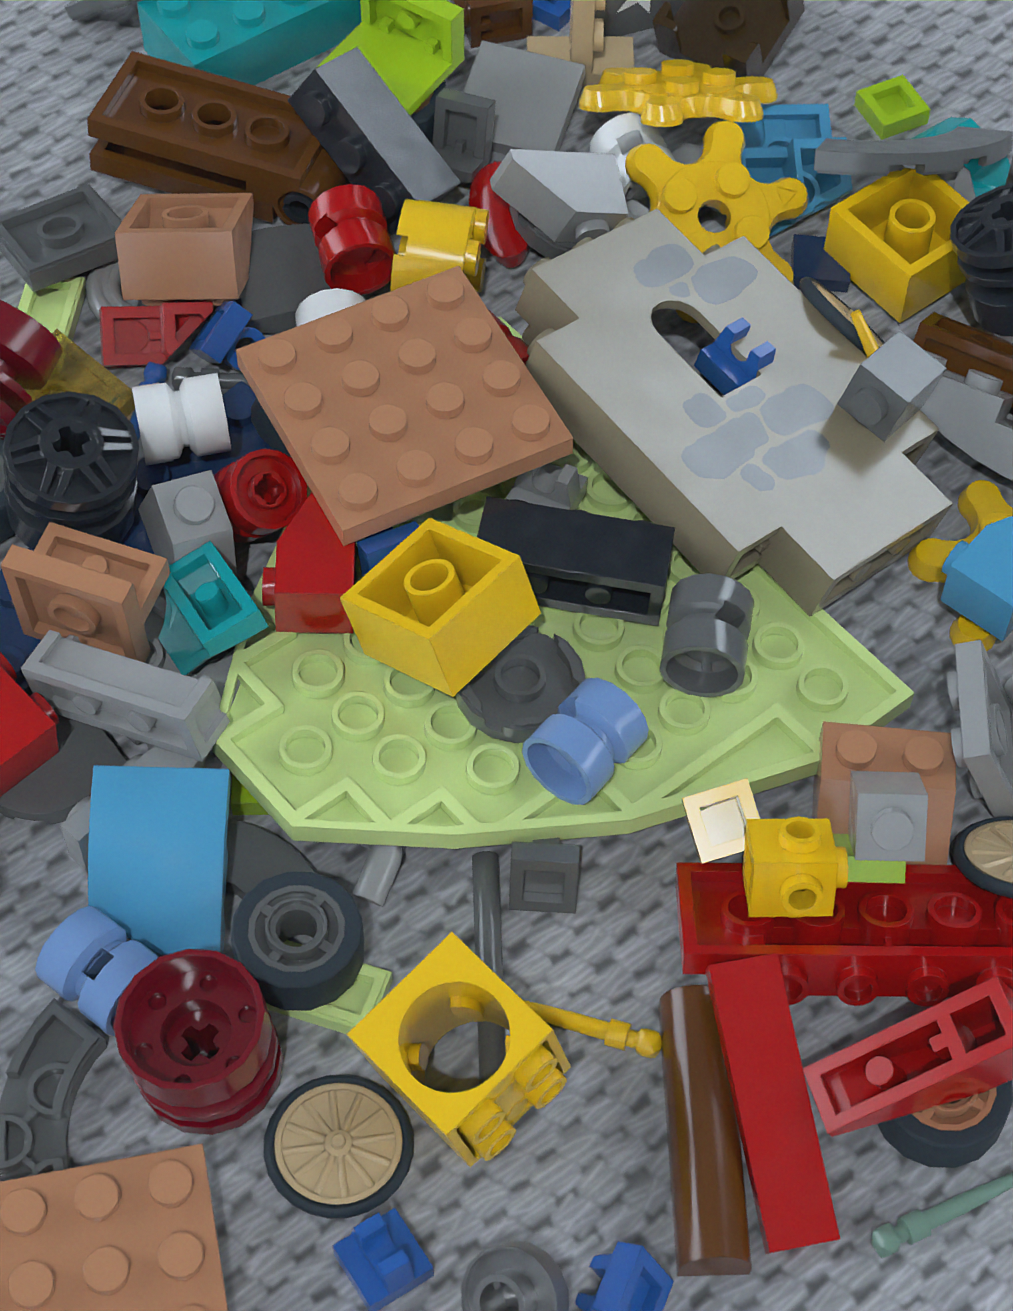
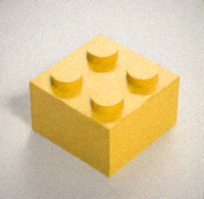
M911 168L889 172L888 176H882L831 207L824 250L850 273L851 281L895 320L901 323L966 282V277L958 266V255L954 252L950 240V225L958 212L969 201L937 174L921 175Z
M432 518L424 521L340 597L365 655L452 697L541 614L520 555Z

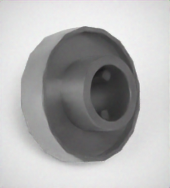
M510 1240L480 1252L467 1266L461 1284V1306L463 1311H569L568 1287L560 1267L546 1251L530 1242Z

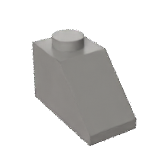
M510 149L490 179L491 188L496 194L554 242L578 243L586 237L595 239L611 231L628 215L615 154Z
M212 470L152 485L138 509L154 554L167 558L168 564L171 565L211 540L237 577L233 530Z

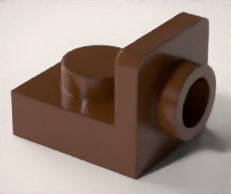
M450 0L451 3L464 8V30L471 48L480 47L482 40L499 44L527 39V36H532L533 0Z

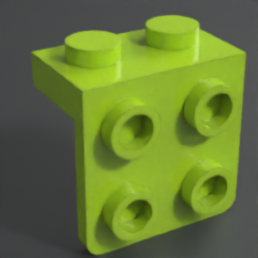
M360 0L362 22L317 67L358 47L411 116L464 60V8L447 0Z

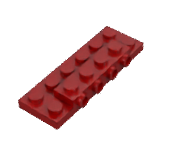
M676 862L675 888L683 974L706 975L705 968L708 965L778 953L789 1005L797 1004L807 996H838L843 1003L851 1006L866 1005L876 997H908L912 1003L918 1006L929 1007L941 1003L946 997H953L995 976L999 977L1013 990V899L996 895L978 887L969 881L956 865L906 864L905 883L847 882L846 888H836L833 916L790 918L749 917L742 874L743 863L701 864V862Z

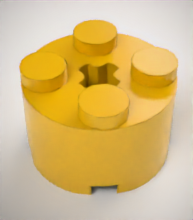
M406 199L398 223L397 235L402 236L398 254L393 255L390 291L460 266L475 291L481 293L486 259L480 258L481 244H485L487 237L489 210L477 209V207Z

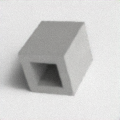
M851 771L848 836L855 860L925 862L928 794L919 772Z

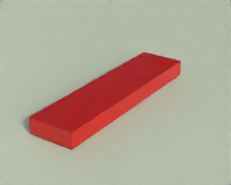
M778 953L708 965L705 968L765 1254L840 1240Z

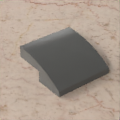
M310 224L281 225L252 231L249 279L239 299L235 300L237 304L253 314L245 327H253L264 333L278 334L297 327L296 310L299 304L309 295L331 289L325 282L318 248L315 246Z

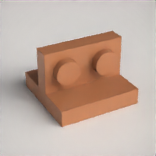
M49 522L34 551L11 545L0 566L25 635L42 640L49 630L59 632L63 638H67L68 635L72 634L77 636L83 644L145 663L151 650L144 623L171 573L167 558Z

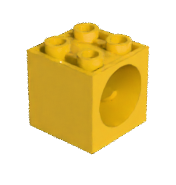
M453 932L439 943L347 1033L348 1037L374 1070L469 1167L475 1164L481 1157L488 1161L504 1150L516 1133L513 1125L532 1106L536 1109H541L549 1104L565 1086L567 1078L564 1074L571 1068L553 1029ZM487 1021L498 1024L510 1031V1035L505 1036L506 1057L495 1074L483 1084L467 1091L455 1093L436 1091L426 1087L425 1070L429 1055L436 1043L450 1030L466 1023Z

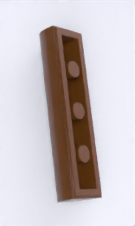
M682 986L664 993L659 1000L658 1006L660 1035L662 1039L661 1054L677 1277L750 1275L752 1263L741 1137L709 986Z

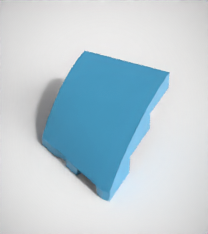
M828 104L761 105L764 112L762 120L756 122H734L741 127L745 136V148L742 153L741 162L748 169L751 178L761 183H772L780 178H795L805 185L808 192L809 201L805 211L795 219L776 223L772 227L769 237L843 198L853 190L851 175L817 173V170H814L815 150L826 138L847 140V137H832ZM718 118V121H727V120Z
M93 766L88 841V906L98 908L121 926L128 938L141 942L158 957L185 949L213 950L223 954L225 938L224 903L228 863L226 841L231 788L229 769Z

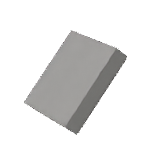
M482 40L463 92L496 100L492 152L507 155L510 149L559 151L586 76L585 65Z

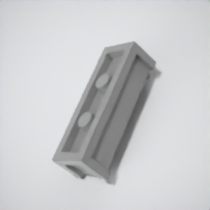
M49 630L21 667L32 692H37L43 696L56 714L202 762L230 722L227 714L219 709L218 705L220 704L221 696L213 678L208 676L201 677L200 679L192 678L81 643L79 638L72 634L68 635L67 638H63L59 632Z

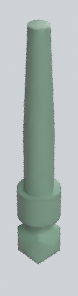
M1013 1172L956 1195L923 1212L916 1209L897 1218V1225L895 1226L887 1223L874 1229L871 1245L881 1258H885L898 1252L900 1244L906 1241L909 1245H913L931 1236L932 1229L975 1209L1013 1188Z

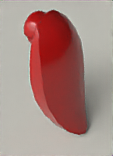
M494 161L485 165L476 173L470 187L469 206L489 210L487 237L483 245L500 265L506 268H514L525 260L530 246L515 228L509 211L510 204L491 188L490 179L502 162Z

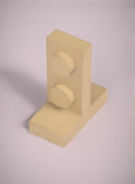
M571 0L569 36H527V51L584 64L586 76L582 88L598 84L603 70L606 68H634L633 37L604 36L603 18H595V10H605L606 0Z

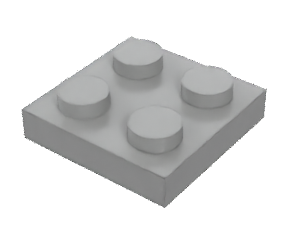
M981 639L955 644L957 670L947 673V686L953 709L955 711L960 710L961 727L952 728L951 730L952 748L956 763L959 768L968 767L972 794L975 799L984 798L993 817L1013 816L1012 705Z

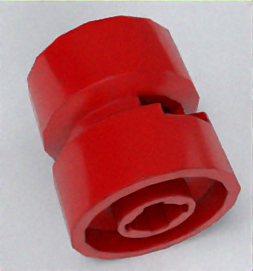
M347 184L336 186L323 192L313 201L308 217L315 246L318 248L325 282L331 289L352 290L359 295L369 294L384 287L391 280L393 255L396 252L391 235L387 231V222L380 199L373 190L362 185Z
M260 449L249 452L213 475L232 526L234 542L249 543L288 526L307 499L308 486L291 457L278 450Z

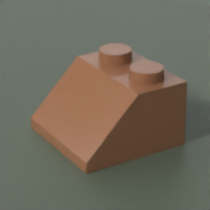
M253 193L140 194L115 231L123 300H141L142 304L147 306H160L162 303L175 302L176 300L198 299L199 302H213V306H220L224 301L239 299L249 279L254 207Z
M823 721L819 737V764L813 779L812 818H830L833 834H848L851 771L919 772L928 794L925 862L906 861V864L947 865L956 795V760L952 748L951 733Z

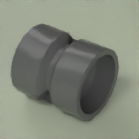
M706 573L694 574L683 578L672 588L666 623L668 630L664 637L659 670L663 679L674 689L688 695L717 697L734 692L742 685L748 653L747 640L751 629L754 605L752 595L744 585L727 576Z

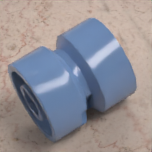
M586 678L558 706L557 714L549 716L525 740L522 754L530 772L546 790L568 803L584 805L611 779L615 768L614 763H625L646 741L649 729L642 711L626 692L603 679Z
M88 906L80 908L68 916L53 931L37 958L35 971L37 977L62 998L71 1002L78 1000L79 1010L84 1016L106 1034L115 1036L113 1025L119 998L135 974L159 957L139 941L134 939L126 941V932L121 926L98 908Z

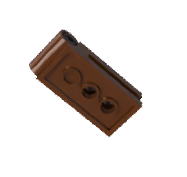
M131 51L87 118L88 136L98 139L89 153L90 170L171 194L253 193V217L271 223L278 216L286 225L309 224L308 212L313 201L323 192L336 186L346 185L348 181L337 164L287 101L290 95L135 51Z

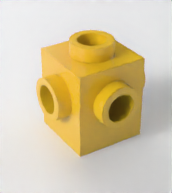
M797 816L787 819H747L742 874L749 917L799 918L833 916L836 888H846L848 882V855L845 846H835L830 818Z

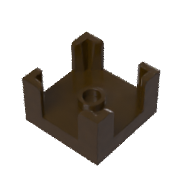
M685 0L673 17L671 3L665 1L652 22L659 52L668 57L707 64L711 68L732 69L736 71V77H763L804 13L805 7L804 0Z

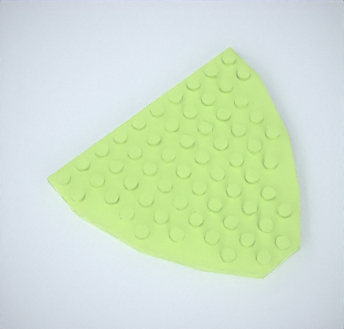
M501 316L498 317L506 326H508L513 336L522 339V336L512 326H510ZM574 439L573 454L550 462L562 468L565 464L577 468L578 474L588 477L586 494L576 510L653 523ZM517 476L392 527L397 528L413 521L420 526L428 518H432L477 537L486 496L506 499L514 486ZM309 486L307 487V498L312 492ZM356 541L355 584L363 577L357 547L358 541ZM672 544L659 626L539 606L541 614L530 624L531 626L539 627L538 633L545 634L552 639L554 634L568 641L582 660L585 678L603 679L626 692L642 711L649 729L646 741L625 763H614L613 776L586 804L575 805L557 798L534 778L525 764L522 754L523 743H513L491 738L475 728L458 708L456 695L454 697L449 696L365 655L354 631L353 634L276 632L275 606H263L262 573L251 599L259 608L269 627L235 646L219 706L220 711L227 714L230 722L212 747V750L293 841L460 849L512 844V842H533V840L549 838L564 840L630 834L686 816L682 798L746 778H748L752 794H757L814 776L817 773L819 764V737L823 721L884 727L910 708L915 693L823 609L809 617L759 564L734 578V580L740 582L750 591L754 600L751 629L747 640L746 669L742 685L734 692L717 697L688 695L674 689L663 679L659 670L664 637L668 630L666 623L672 588L681 579L701 573ZM276 546L266 567H275ZM239 680L241 684L239 686V689L232 704L237 681Z

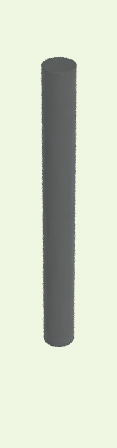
M481 851L472 856L475 954L503 981L498 855L494 852ZM487 1021L477 1022L479 1085L495 1074L506 1057L505 1028Z

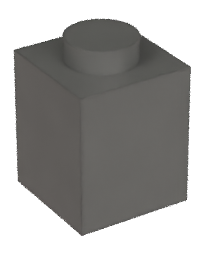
M899 330L860 364L837 404L885 442L923 407L947 368Z

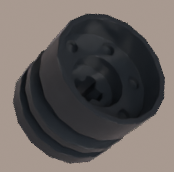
M1013 183L998 186L974 198L958 212L950 225V240L954 252L958 255L959 269L966 277L965 289L974 318L984 330L999 336L1013 337Z
M67 391L44 395L22 407L7 426L3 443L5 509L10 528L27 547L35 549L49 522L119 544L133 526L137 505L139 443L133 424L117 406L95 395Z

